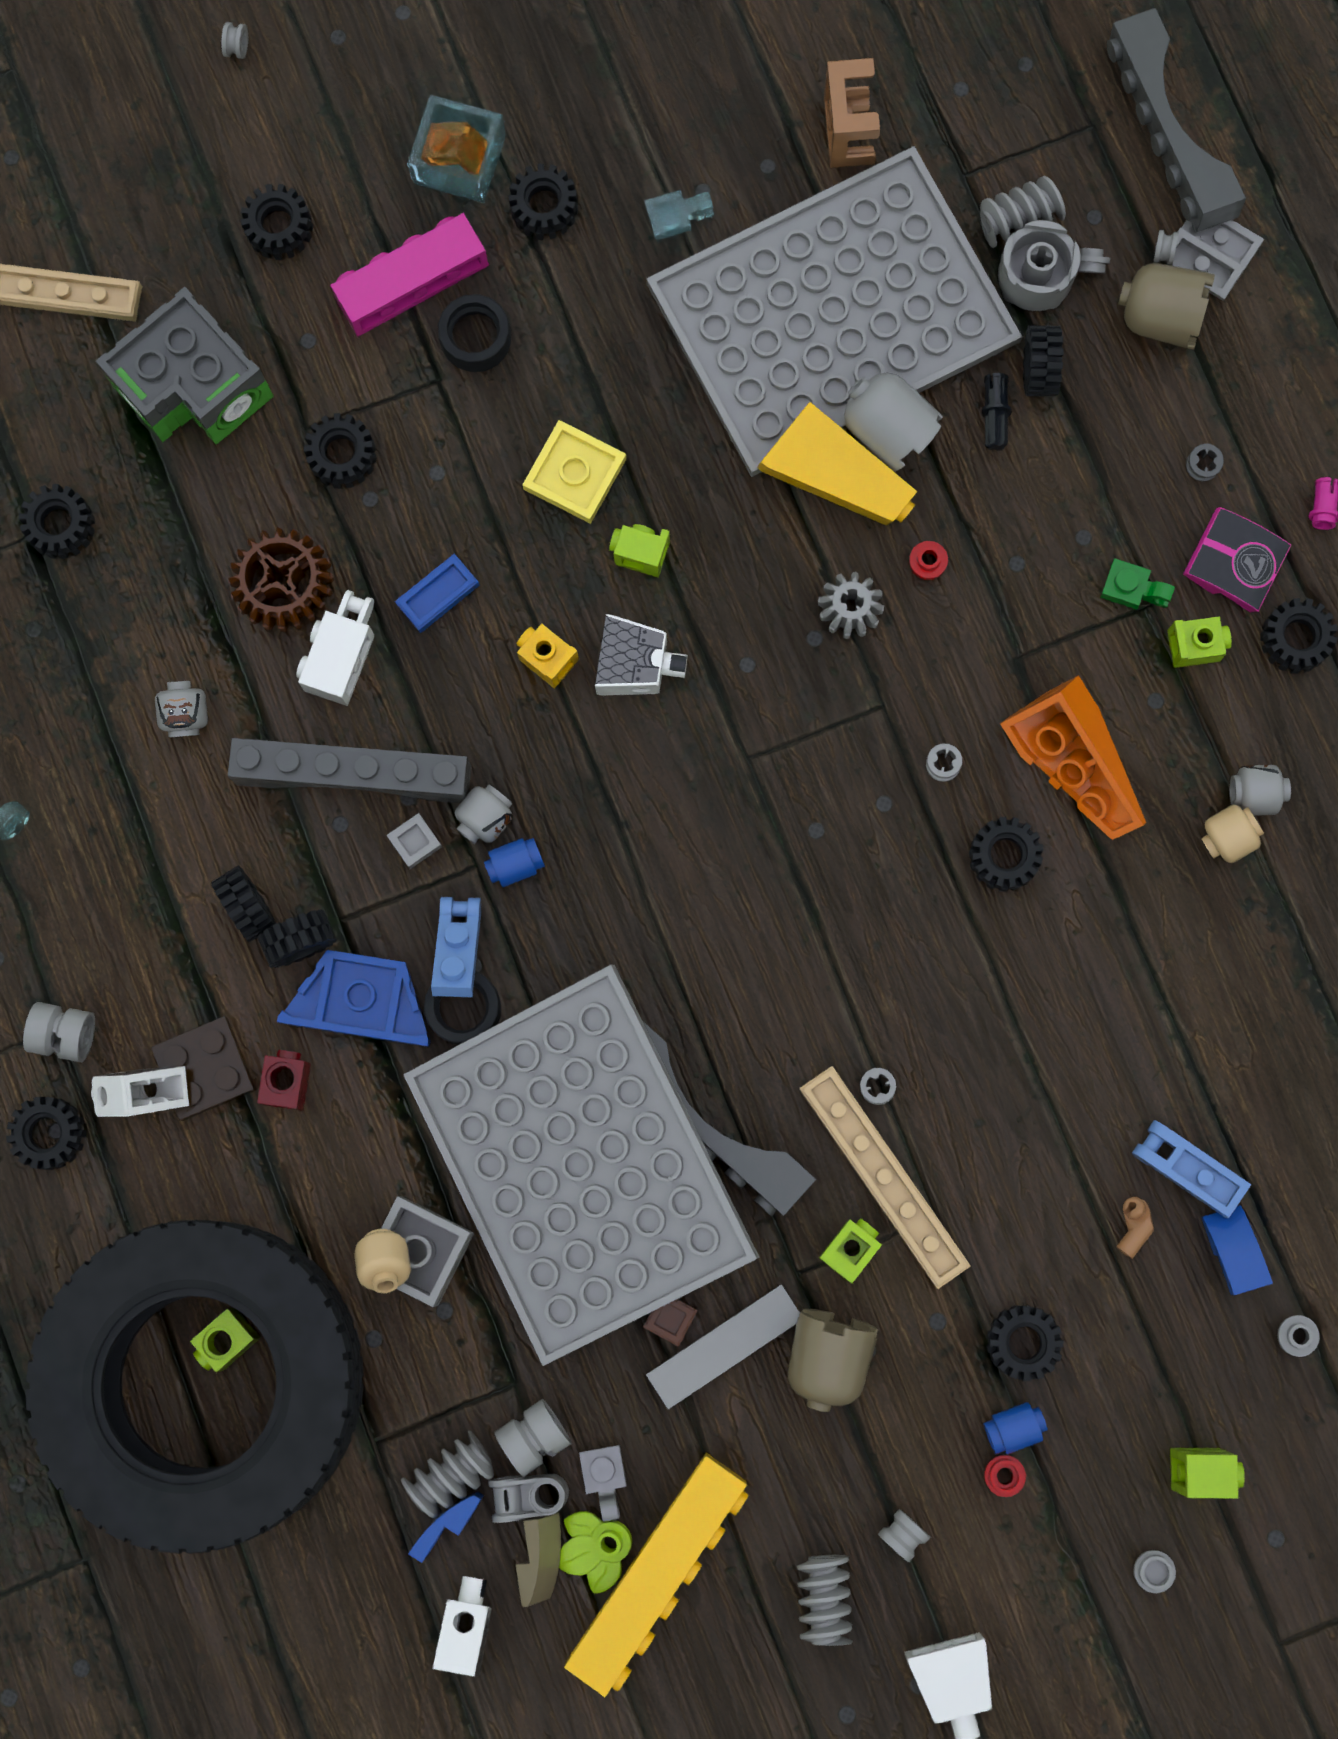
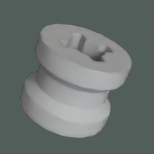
M901 1509L894 1514V1522L890 1527H883L878 1533L907 1562L913 1559L915 1548L919 1544H925L930 1539V1536Z

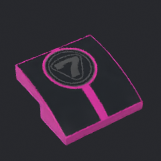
M1219 507L1216 508L1183 575L1211 594L1222 593L1248 612H1258L1291 544L1247 518Z

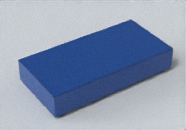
M453 554L398 598L395 603L415 628L422 633L479 587L480 584L460 559Z

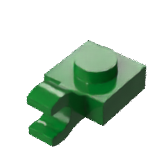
M1114 558L1100 598L1136 610L1141 600L1167 608L1175 586L1164 582L1148 581L1151 570Z

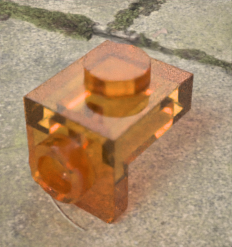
M467 122L431 123L421 159L429 166L460 165L470 175H478L488 142Z

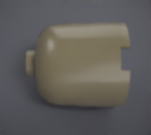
M1150 263L1143 266L1136 272L1132 283L1124 282L1118 305L1126 306L1124 319L1127 327L1133 333L1194 350L1196 338L1190 335L1199 336L1210 288H1205L1204 285L1212 287L1215 274L1160 263Z
M804 1308L802 1312L800 1311L797 1319L787 1377L791 1388L799 1396L808 1399L807 1407L822 1412H830L831 1406H845L853 1403L860 1397L877 1342L878 1328L855 1318H852L851 1324L847 1325L833 1321L835 1314L833 1312Z

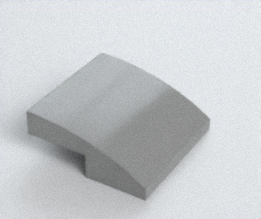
M1186 220L1182 228L1180 227L1178 230V241L1172 266L1215 274L1212 287L1204 285V287L1210 288L1209 293L1224 301L1264 239L1233 220L1200 232H1196L1191 220Z

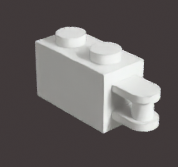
M347 590L337 614L325 611L322 621L317 620L310 636V642L313 645L308 657L303 656L301 658L296 677L299 678L298 683L305 692L348 706L375 636L370 626L367 625L374 606L373 598L367 597L364 600L355 597L354 592ZM349 611L359 614L357 621L347 618Z

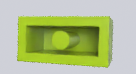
M1170 1448L1171 1490L1187 1498L1238 1499V1488H1243L1244 1467L1242 1462H1237L1236 1454L1220 1448Z

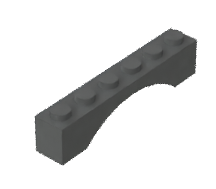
M1156 8L1114 22L1110 39L1107 41V52L1113 63L1117 62L1122 72L1121 80L1126 93H1131L1136 102V113L1140 123L1146 125L1151 134V146L1157 157L1161 156L1166 166L1165 173L1168 184L1172 189L1176 188L1181 198L1180 205L1183 216L1187 221L1191 220L1196 232H1200L1238 218L1246 197L1231 166L1212 157L1196 145L1183 131L1171 111L1165 94L1163 77L1165 55L1170 37Z
M232 738L228 777L237 786L274 789L288 787L343 788L396 794L428 801L461 803L469 794L472 766L467 756Z
M643 1022L711 1160L713 1161L716 1157L721 1159L729 1167L724 1173L737 1186L742 1189L748 1184L759 1195L754 1201L770 1216H773L776 1211L784 1216L816 1179L787 1152L766 1151L743 1145L722 1135L706 1123L688 1103L676 1082L670 1065L667 1043Z

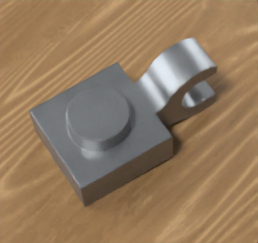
M620 1445L579 1452L586 1494L598 1492L602 1521L619 1519L620 1513L615 1489L627 1487Z

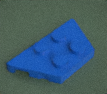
M327 950L316 964L314 972L304 980L298 988L296 996L285 1011H281L277 1018L279 1024L417 1046H430V1039L407 963L402 961Z

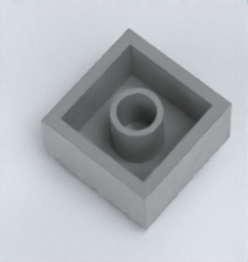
M397 1196L381 1229H388L402 1236L408 1246L411 1265L410 1275L396 1289L431 1307H436L439 1305L474 1232L405 1197Z

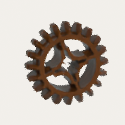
M277 527L275 536L270 538L267 531L262 530L261 538L263 541L256 543L253 538H248L247 543L251 549L248 552L243 549H237L236 552L242 562L230 563L231 570L237 574L228 578L230 586L236 588L231 593V598L234 602H240L238 610L242 615L249 614V620L254 625L262 621L265 630L270 631L276 621L281 632L287 631L288 622L292 621L296 629H301L302 623L300 618L306 616L310 622H314L316 618L311 610L314 607L318 610H325L326 605L320 597H332L331 589L326 586L334 582L333 574L327 571L332 564L329 558L322 557L325 551L321 545L313 546L314 541L309 535L300 539L299 532L292 529L286 538L283 529ZM279 554L298 556L297 558L291 557L286 561H276L272 558V556ZM262 565L264 567V576L257 583L258 588L253 591V577L258 567ZM310 568V582L306 591L301 596L298 592V584L306 576L304 572ZM272 569H274L279 574V576L282 575L285 579L287 578L286 582L289 585L291 591L287 590V588L283 584L281 585L278 581H275L276 577L272 572ZM278 598H285L291 602V604L285 606H269L264 604L266 601L271 603Z

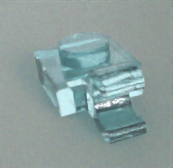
M681 190L644 200L656 241L692 230L690 219L704 220L714 216L709 192L683 200Z

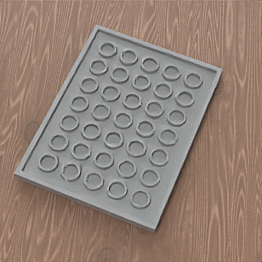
M915 146L646 278L649 290L751 477L762 472L757 468L758 464L809 402L814 404L843 430H847L844 413L847 403L851 399L848 392L860 378L866 377L869 380L880 373H894L902 377L920 393L1020 343L1022 339L1020 331Z
M615 965L603 968L403 1074L542 1366L760 1258Z

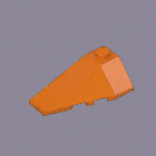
M1079 675L1049 690L1000 723L1020 757L1029 765L1034 763L1050 777L1048 782L1055 789L1058 790L1061 787L1077 802V808L1110 839L1114 840L1144 826L1146 820L1101 711Z

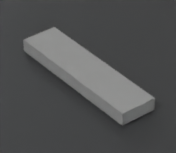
M779 1285L647 1373L646 1376L667 1409H670L796 1325L800 1312L783 1286Z

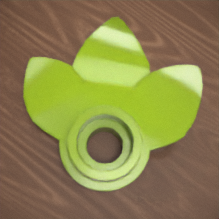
M579 1511L569 1515L564 1519V1525L572 1538L561 1548L559 1568L571 1575L581 1576L587 1574L592 1593H602L611 1588L621 1577V1560L629 1554L632 1548L631 1533L621 1522L615 1520L603 1522L592 1512ZM605 1537H612L616 1541L617 1547L614 1549L609 1548L605 1544Z

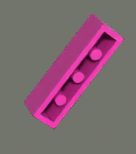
M462 213L456 217L444 218L434 229L423 235L411 236L401 247L390 253L384 252L376 255L368 265L361 269L343 273L330 286L337 303L355 334L359 337L489 266L485 248L466 216Z

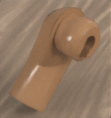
M1130 1197L1123 1204V1213L1128 1232L1116 1246L1120 1252L1130 1259L1135 1257L1154 1230L1150 1208L1144 1200L1138 1197Z

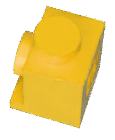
M543 624L536 630L529 627L517 642V646L520 647L517 652L519 660L554 689L579 661L577 650L569 646ZM543 644L551 647L550 653L545 656L537 653V650Z

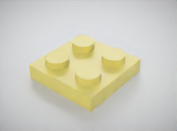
M558 420L522 484L523 490L591 524L627 459L626 453Z

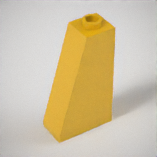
M811 402L804 407L757 466L763 473L886 526L895 519L901 523L915 506L910 500L917 491Z

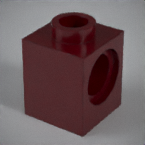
M277 1050L276 1057L265 1055L257 1100L258 1104L300 1111L304 1110L311 1064L300 1060L301 1053ZM283 1069H291L294 1074L293 1084L286 1090H280L276 1085L278 1073Z

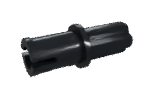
M993 373V381H991L990 374L984 377L985 406L981 409V415L985 417V446L989 450L1000 451L1008 444V417L1012 414V408L1008 405L1009 376L1005 373Z

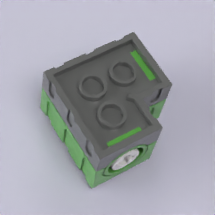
M186 287L177 292L171 301L167 304L165 302L147 317L141 326L135 327L117 342L111 351L105 352L96 360V363L114 389L162 442L168 439L174 430L179 426L182 427L192 418L199 427L204 429L214 444L217 445L274 397L259 367L246 357L244 351L227 332L224 333L219 323L202 305L197 303Z

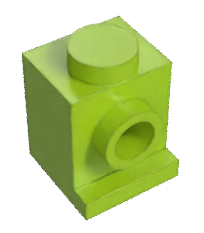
M634 524L632 528L625 525L622 526V529L615 528L609 550L614 552L615 565L659 578L670 544V531L662 529L660 536L655 535L653 529L639 524Z
M1220 616L1189 621L1176 620L1167 630L1174 668L1220 662L1226 655V649L1231 648L1230 629L1227 625L1221 626ZM1206 633L1208 643L1200 642L1197 635Z
M861 1218L856 1224L848 1219L818 1258L852 1284L882 1246L875 1239L879 1232ZM849 1240H854L859 1245V1251L855 1256H849L844 1251V1245Z

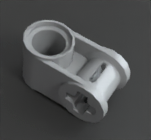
M557 1474L525 1477L516 1475L488 1480V1485L493 1488L495 1514L492 1515L493 1523L549 1516L557 1513L569 1498L568 1484L563 1477ZM551 1484L556 1487L559 1492L557 1504L547 1505L542 1502L539 1497L541 1485Z

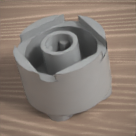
M1046 220L1031 221L1008 238L998 268L999 285L1002 295L1008 303L1015 304L1025 310L1042 311L1058 307L1069 294L1080 266L1081 256L1077 242L1075 241L1074 243L1063 226Z

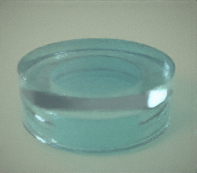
M18 801L6 803L0 808L1 840H9L16 836L29 820V811Z

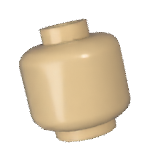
M1233 804L1205 821L1204 827L1208 835L1201 839L1213 859L1221 855L1226 862L1235 863L1260 847L1261 840L1259 837L1264 832L1248 807L1242 810L1240 806Z
M376 1229L367 1233L356 1244L354 1252L356 1273L360 1284L367 1289L378 1293H389L401 1286L409 1278L411 1265L408 1246L405 1239L399 1234L388 1229Z

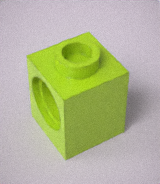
M233 1307L227 1308L190 1342L196 1348L193 1355L201 1366L207 1371L213 1368L217 1373L227 1369L261 1337L241 1313ZM219 1331H224L231 1337V1348L226 1354L218 1352L214 1346V1338Z

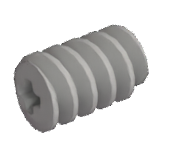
M1046 176L1038 178L1036 184L1031 181L1025 183L1022 189L1014 187L1009 190L1008 195L1001 192L995 196L994 201L986 198L981 202L980 206L983 233L992 248L997 246L996 235L998 234L1007 242L1011 236V229H1014L1016 232L1023 228L1024 224L1036 221L1039 218L1053 222L1052 213L1054 212L1061 221L1065 219L1066 215L1065 205L1059 190L1053 181Z
M470 1430L468 1435L471 1444L467 1446L459 1439L454 1441L457 1454L453 1455L445 1448L441 1450L443 1464H438L432 1458L427 1460L430 1470L429 1474H425L419 1468H416L414 1470L415 1484H412L404 1477L401 1479L404 1489L414 1504L431 1518L435 1519L440 1515L438 1503L447 1509L454 1505L452 1494L460 1499L467 1496L465 1483L475 1490L480 1487L478 1473L488 1480L494 1476L490 1457L478 1438Z
M815 1555L810 1556L807 1562L797 1565V1570L809 1574L808 1579L797 1583L798 1587L810 1591L809 1596L798 1600L799 1605L810 1608V1613L800 1616L799 1622L811 1625V1630L800 1634V1639L811 1642L813 1645L840 1646L853 1643L851 1639L841 1636L852 1630V1624L840 1619L851 1613V1606L839 1602V1600L849 1597L851 1591L848 1587L838 1584L850 1577V1572L838 1567L848 1562L849 1556Z

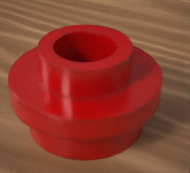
M924 541L917 544L911 551L909 565L912 572L919 578L925 580L936 579L945 572L948 565V555L940 544L933 541ZM932 554L936 558V562L932 565H927L923 562L922 556Z
M998 1455L992 1458L986 1465L984 1479L987 1487L994 1494L1000 1497H1011L1019 1493L1026 1481V1473L1021 1462L1013 1456ZM1002 1468H1008L1012 1473V1477L1007 1483H1001L997 1479V1473Z

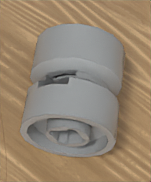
M36 1002L33 1004L26 1020L23 1035L24 1050L29 1053L50 1056L55 1051L60 1059L82 1063L88 1056L95 1032L94 1013L72 1008L63 1013L60 1006Z
M543 1399L523 1412V1420L521 1422L512 1419L495 1431V1436L504 1453L523 1477L543 1464V1455L548 1454L553 1457L572 1444L561 1422Z

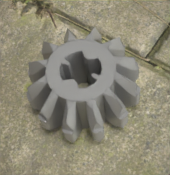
M857 572L852 573L849 582L846 581L842 574H838L836 576V585L826 583L823 588L826 595L818 599V606L825 609L820 613V620H833L829 626L831 633L837 632L840 627L844 628L843 637L845 639L850 638L852 629H855L860 637H864L866 635L865 625L876 628L879 620L875 615L883 614L884 605L877 602L882 598V591L880 589L869 591L873 584V579L869 577L861 584L858 582L859 574ZM847 600L855 601V611L847 610Z

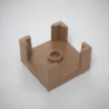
M873 58L827 62L824 106L830 168L875 164L876 154L873 146L848 147V141L879 138V114L877 112H868L870 109L869 86L845 88V80L874 77Z

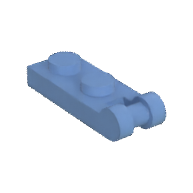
M441 897L431 983L432 996L473 997L481 921V898H468V901H454L453 897ZM453 917H467V922H453Z
M1153 1120L1147 1129L1150 1134L1143 1144H1137L1132 1155L1226 1219L1229 1218L1251 1184L1162 1123ZM1163 1143L1173 1148V1151L1166 1160L1156 1154Z

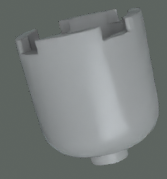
M880 373L869 380L866 377H862L848 392L851 399L847 403L844 413L847 428L867 450L894 472L905 466L901 461L902 458L912 450L920 454L941 428L938 421L943 416L897 374Z

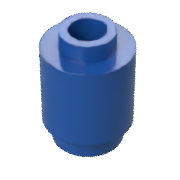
M520 838L488 851L490 859L484 861L492 884L500 881L502 888L537 874L536 870L545 867L534 838L526 841Z
M1029 1402L991 1415L992 1420L983 1423L995 1455L1001 1452H1005L1008 1455L1043 1441L1042 1432L1048 1430L1040 1408L1032 1409Z

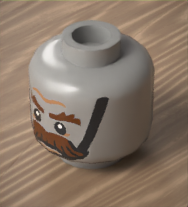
M190 681L168 682L167 690L156 694V717L160 730L167 731L168 737L200 735L199 729L205 727L208 723L206 695L203 690L191 688Z
M1276 765L1242 766L1237 775H1232L1230 779L1229 794L1231 805H1238L1242 810L1248 807L1253 816L1276 815L1280 812L1283 802L1290 800L1289 778H1283L1281 770Z
M488 785L486 788L476 786L455 809V817L461 823L457 830L474 844L478 839L491 843L496 840L512 820L513 814L509 809L512 803L491 785Z

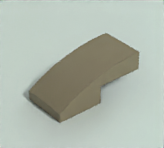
M559 1513L534 1517L524 1521L529 1560L516 1565L522 1607H529L551 1598L560 1563L561 1527Z

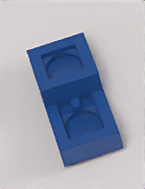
M1238 1205L1227 1219L1217 1212L1201 1217L1213 1254L1218 1256L1231 1295H1238L1273 1284L1257 1239L1241 1205Z
M477 1491L455 1503L427 1528L408 1554L422 1563L445 1528L459 1536L484 1495Z

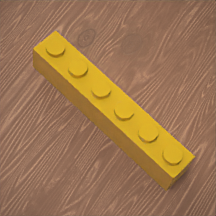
M705 1453L566 1660L564 1666L566 1670L604 1697H606L611 1688L617 1692L620 1690L632 1671L626 1665L635 1652L642 1656L655 1637V1634L650 1629L658 1617L664 1621L668 1618L679 1600L673 1595L682 1582L689 1586L702 1566L697 1559L705 1547L713 1550L726 1529L720 1525L727 1514L731 1512L733 1515H736L749 1496V1494L743 1491L747 1486L746 1480L708 1453Z

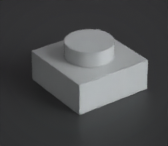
M419 813L387 834V837L410 869L442 848V845Z

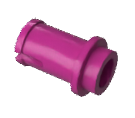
M1330 477L1319 478L1315 481L1313 510L1309 512V520L1312 521V526L1316 529H1333L1336 526V522H1338V479H1334L1331 486Z

